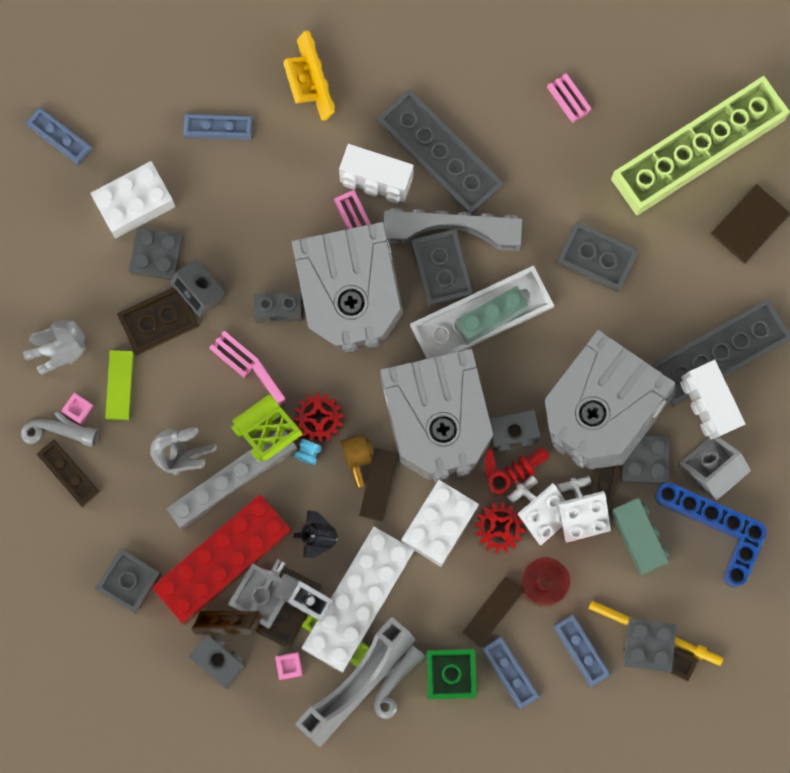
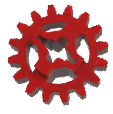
M317 392L313 399L307 395L306 403L301 400L299 401L302 408H295L294 411L299 416L293 419L295 423H300L297 427L300 431L303 430V435H301L303 439L310 436V442H313L316 438L319 444H322L323 438L330 442L331 434L339 435L336 428H343V424L339 420L344 419V414H338L342 410V406H335V398L329 401L328 394L320 398ZM322 404L330 407L332 411H326ZM314 405V408L309 413H305L310 406ZM317 414H321L323 417L321 423H317L316 419H313L316 418ZM333 423L331 428L324 432V428L328 424ZM305 424L314 427L316 433L310 431Z
M504 502L501 503L500 508H497L495 503H492L491 510L486 507L483 508L485 515H477L481 522L474 524V527L479 528V531L475 533V537L481 536L482 539L479 541V545L486 543V551L493 547L495 554H498L499 549H503L504 553H507L509 546L512 549L516 548L515 541L521 542L523 540L519 534L525 533V529L520 528L524 523L522 520H518L519 511L516 513L512 512V505L506 509ZM495 513H503L508 516L505 518L497 517ZM486 519L490 524V530H488L487 533L484 532V523ZM496 523L499 526L502 524L504 525L506 523L503 529L504 533H502L501 531L493 533L496 527ZM514 523L515 534L512 537V534L509 532L510 526ZM494 538L501 539L505 543H495L491 540Z

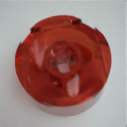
M542 557L536 559L527 566L521 577L523 595L528 602L538 607L556 605L566 596L570 587V576L567 569L554 558ZM543 577H546L547 581H551L547 588H544V585L539 583Z

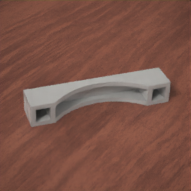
M391 208L389 211L384 212V225L387 229L389 243L407 244L414 238L428 232L456 229L482 238L496 250L520 251L522 219L517 218L515 215H504L502 218L494 217L493 214L488 213L481 214V216H471L472 214L468 212L451 215L446 211H436L434 214L426 213L425 210L420 209L413 210L412 212H403L399 208Z
M284 430L282 436H287L288 434ZM294 442L287 445L265 462L262 459L258 462L250 452L253 450L252 448L166 509L182 531L238 488L295 453L297 447ZM265 444L262 452L269 449L272 444Z
M391 617L376 633L369 650L353 673L329 696L312 705L295 725L315 744L321 747L404 655L416 639L405 627Z

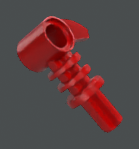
M540 447L526 458L520 455L518 457L519 462L515 463L513 461L511 468L506 466L500 470L496 468L493 451L488 450L485 458V474L489 491L496 496L504 495L512 483L518 484L519 478L524 480L525 474L529 476L534 475L533 469L549 459L548 452L543 447ZM497 478L504 480L505 487L503 489H496L493 486V480Z

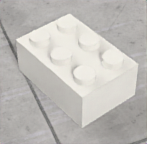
M348 144L339 168L340 182L349 189L359 188L365 190L364 192L371 196H384L386 200L392 203H399V201L405 203L413 180L414 165Z
M152 161L90 193L115 239L175 208L173 199Z
M715 360L681 376V387L685 394H689L692 400L690 403L695 415H699L702 421L700 426L706 437L709 436L710 440L745 425Z
M438 480L401 542L442 567L479 504Z

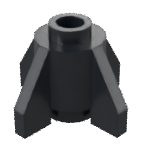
M308 510L306 522L311 524L305 525L302 532L294 533L293 538L302 539L303 543H306L303 557L313 559L333 548L337 543L338 535L335 528L319 512Z

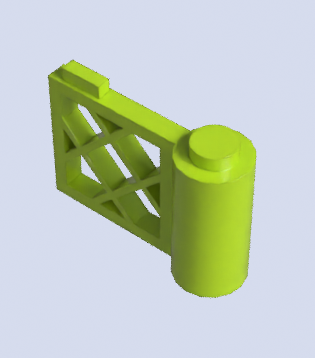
M270 393L232 420L234 425L231 426V429L238 438L243 436L252 446L253 450L250 452L258 462L261 459L264 462L303 435ZM278 417H282L280 424H272ZM284 430H293L287 436H282ZM269 431H277L275 437H267ZM262 432L260 438H251L256 433ZM265 444H272L269 449L262 452Z

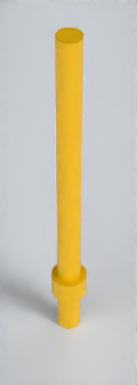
M593 600L588 608L626 626L628 625V619L632 618ZM675 637V647L693 654V657L702 661L704 659L721 666L724 657L707 651V647L700 644L696 646Z

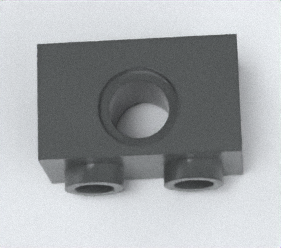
M197 259L177 270L170 282L199 317L219 305L225 295L222 286L210 276L206 267L201 265Z
M301 293L254 294V317L256 323L302 322Z
M535 410L489 419L493 432L491 440L493 450L499 449L500 452L512 450L513 446L522 444V447L536 445V441L540 439ZM511 427H517L520 430L521 435L518 437H511L508 433V429Z
M285 573L273 593L276 597L322 621L333 601Z
M207 635L189 657L227 689L245 668L241 664L244 659L234 651L229 654L223 648L226 644L216 635L213 638ZM216 654H223L225 657V662L220 667L214 666L212 662Z

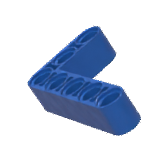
M673 483L661 485L655 494L658 504L738 539L724 572V581L728 586L734 588L746 583L766 537L767 531L764 524ZM662 490H670L673 494L672 500H665L661 494ZM684 499H691L694 502L693 510H688L684 507ZM707 508L715 511V519L711 520L706 517L705 510ZM728 518H734L737 521L736 529L728 527ZM750 527H754L759 531L758 539L750 537ZM744 548L750 552L749 560H743L740 557L741 549ZM732 570L740 572V582L732 580Z

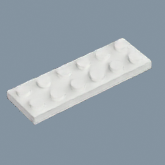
M533 265L411 323L410 328L425 358L429 359L464 351L554 308V304ZM518 286L529 305L527 312L467 345L456 327V319Z
M373 527L331 597L333 601L322 621H317L302 649L343 673L408 563L414 549Z

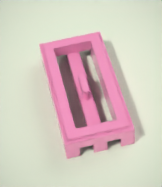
M567 73L562 75L560 79H556L555 82L548 84V90L572 123L591 112L592 108ZM564 82H565V84L567 85V87L570 89V91L572 92V94L575 96V98L577 99V101L580 103V105L582 106V108L584 109L583 111L581 110V108L579 107V105L576 103V101L574 100V98L571 96V94L569 93V91H568V90L566 89V87L564 86V84H563ZM557 86L560 88V90L565 95L569 103L575 109L577 115L573 114L571 109L568 107L566 102L558 93V91L556 90Z
M355 190L334 198V202L347 229H352L353 227L340 202L343 200L356 227H361L348 199L351 196L365 225H371Z
M225 331L209 347L213 353L244 379L252 371V365L259 361L257 357ZM225 339L248 357L252 363L249 364L223 341ZM219 345L243 364L246 370L243 371L217 349Z
M258 361L253 364V371L278 405L282 406L285 404L286 399L261 362Z

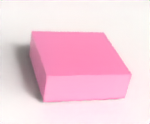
M74 392L61 412L82 425L94 408V405Z
M299 652L275 656L279 680L303 676Z

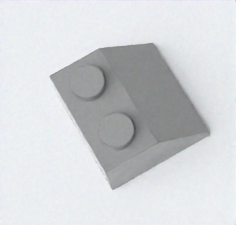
M719 437L712 440L707 438L679 463L701 490L715 501L751 471L741 452Z

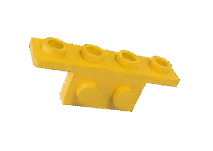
M308 30L304 31L297 39L302 57L286 58L283 64L295 103L315 101L321 121H327L335 112L334 102L330 98L328 83L324 78L321 61L315 50V41Z

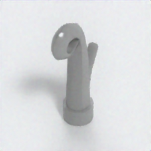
M58 411L55 412V415L60 422L45 419L32 420L23 426L21 430V437L28 444H33L40 440L42 429L82 442V445L89 447L95 446L99 434L98 429L80 426L67 419ZM35 429L36 434L30 437L29 432Z
M413 644L405 652L406 654L387 672L384 677H388L376 693L373 707L375 713L382 719L392 718L397 711L396 703L387 697L388 694L417 664L420 665L427 657ZM383 703L390 705V709L387 712H384L382 709Z

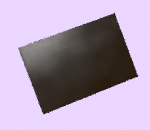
M756 184L712 231L711 235L746 264L790 216V212Z
M174 287L117 313L136 356L199 327L190 306Z
M283 567L279 574L280 578H282L285 573L318 592L322 585L286 567ZM285 602L270 629L259 623L255 632L290 650L307 614Z

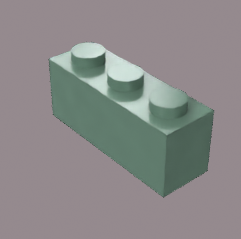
M515 286L456 319V327L468 345L527 312L529 305L518 286Z
M638 498L611 511L612 517L640 576L669 563L667 560L669 553L664 545L661 546L657 537L660 535L654 523L651 524L647 517L650 513L645 502L641 503Z

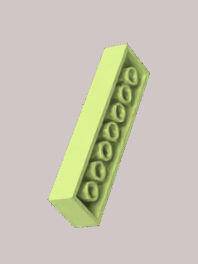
M762 76L615 170L611 180L633 212L638 216L784 122L790 111L765 76Z

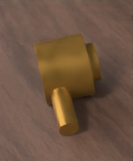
M361 434L341 440L349 470H352L356 488L366 486L360 466L370 464V457L374 456L370 439H365L364 435Z

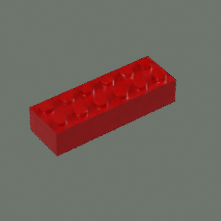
M259 494L151 588L180 622L186 625L249 570L252 563H258L287 538L292 531L262 495Z

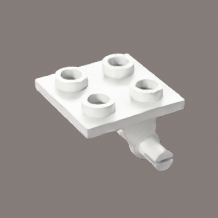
M530 476L524 483H519L516 486L517 489L508 495L507 498L513 504L523 495L531 501L518 515L541 546L562 528L558 503L566 500L553 483L539 496L535 497L529 490L538 481L533 476Z
M589 476L579 479L574 477L570 478L568 482L557 484L560 493L573 490L576 496L575 499L558 503L566 543L611 531L605 492L602 491L582 496L579 488L591 486Z

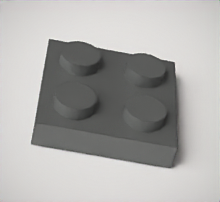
M137 228L129 273L172 280L177 271L183 239L182 234Z
M644 436L621 466V483H669L670 437Z
M120 548L95 589L136 614L161 573Z
M629 618L623 666L671 673L677 625Z

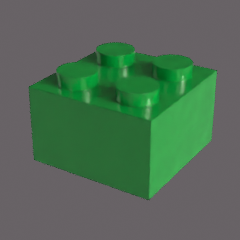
M475 649L427 650L428 700L477 698Z

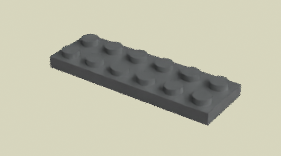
M410 89L377 118V122L466 212L474 214L503 187L504 183Z
M769 299L651 364V366L675 382V396L670 401L673 407L690 397L689 394L684 393L680 384L682 381L681 376L715 360L724 378L790 341V333Z

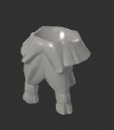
M70 319L55 320L50 328L32 333L29 336V341L32 344L40 345L41 347L24 351V359L29 361L42 355L51 357V360L47 363L37 366V370L41 375L68 363L73 365L86 348L85 335L75 321Z
M190 427L184 430L166 429L154 438L150 455L157 467L176 476L179 475L180 471L203 468L205 460L196 459L201 455L215 452L217 445L211 444L186 451L185 441L193 438L199 432L197 427ZM171 445L170 459L165 452V447Z

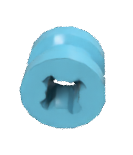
M301 439L299 442L300 449L295 452L294 457L307 464L316 465V456L321 452L322 447Z

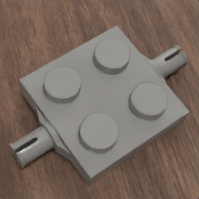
M277 559L271 571L262 569L252 563L228 605L238 611H259L263 616L260 624L270 629L285 604V601L276 597L273 593L281 580L279 574L286 563Z

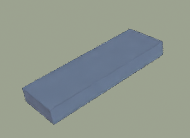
M41 107L25 123L27 127L78 166L93 149L92 146Z
M184 114L183 136L184 138L252 140L253 117Z
M574 614L553 626L590 688L611 675Z
M502 636L481 649L519 710L540 697Z

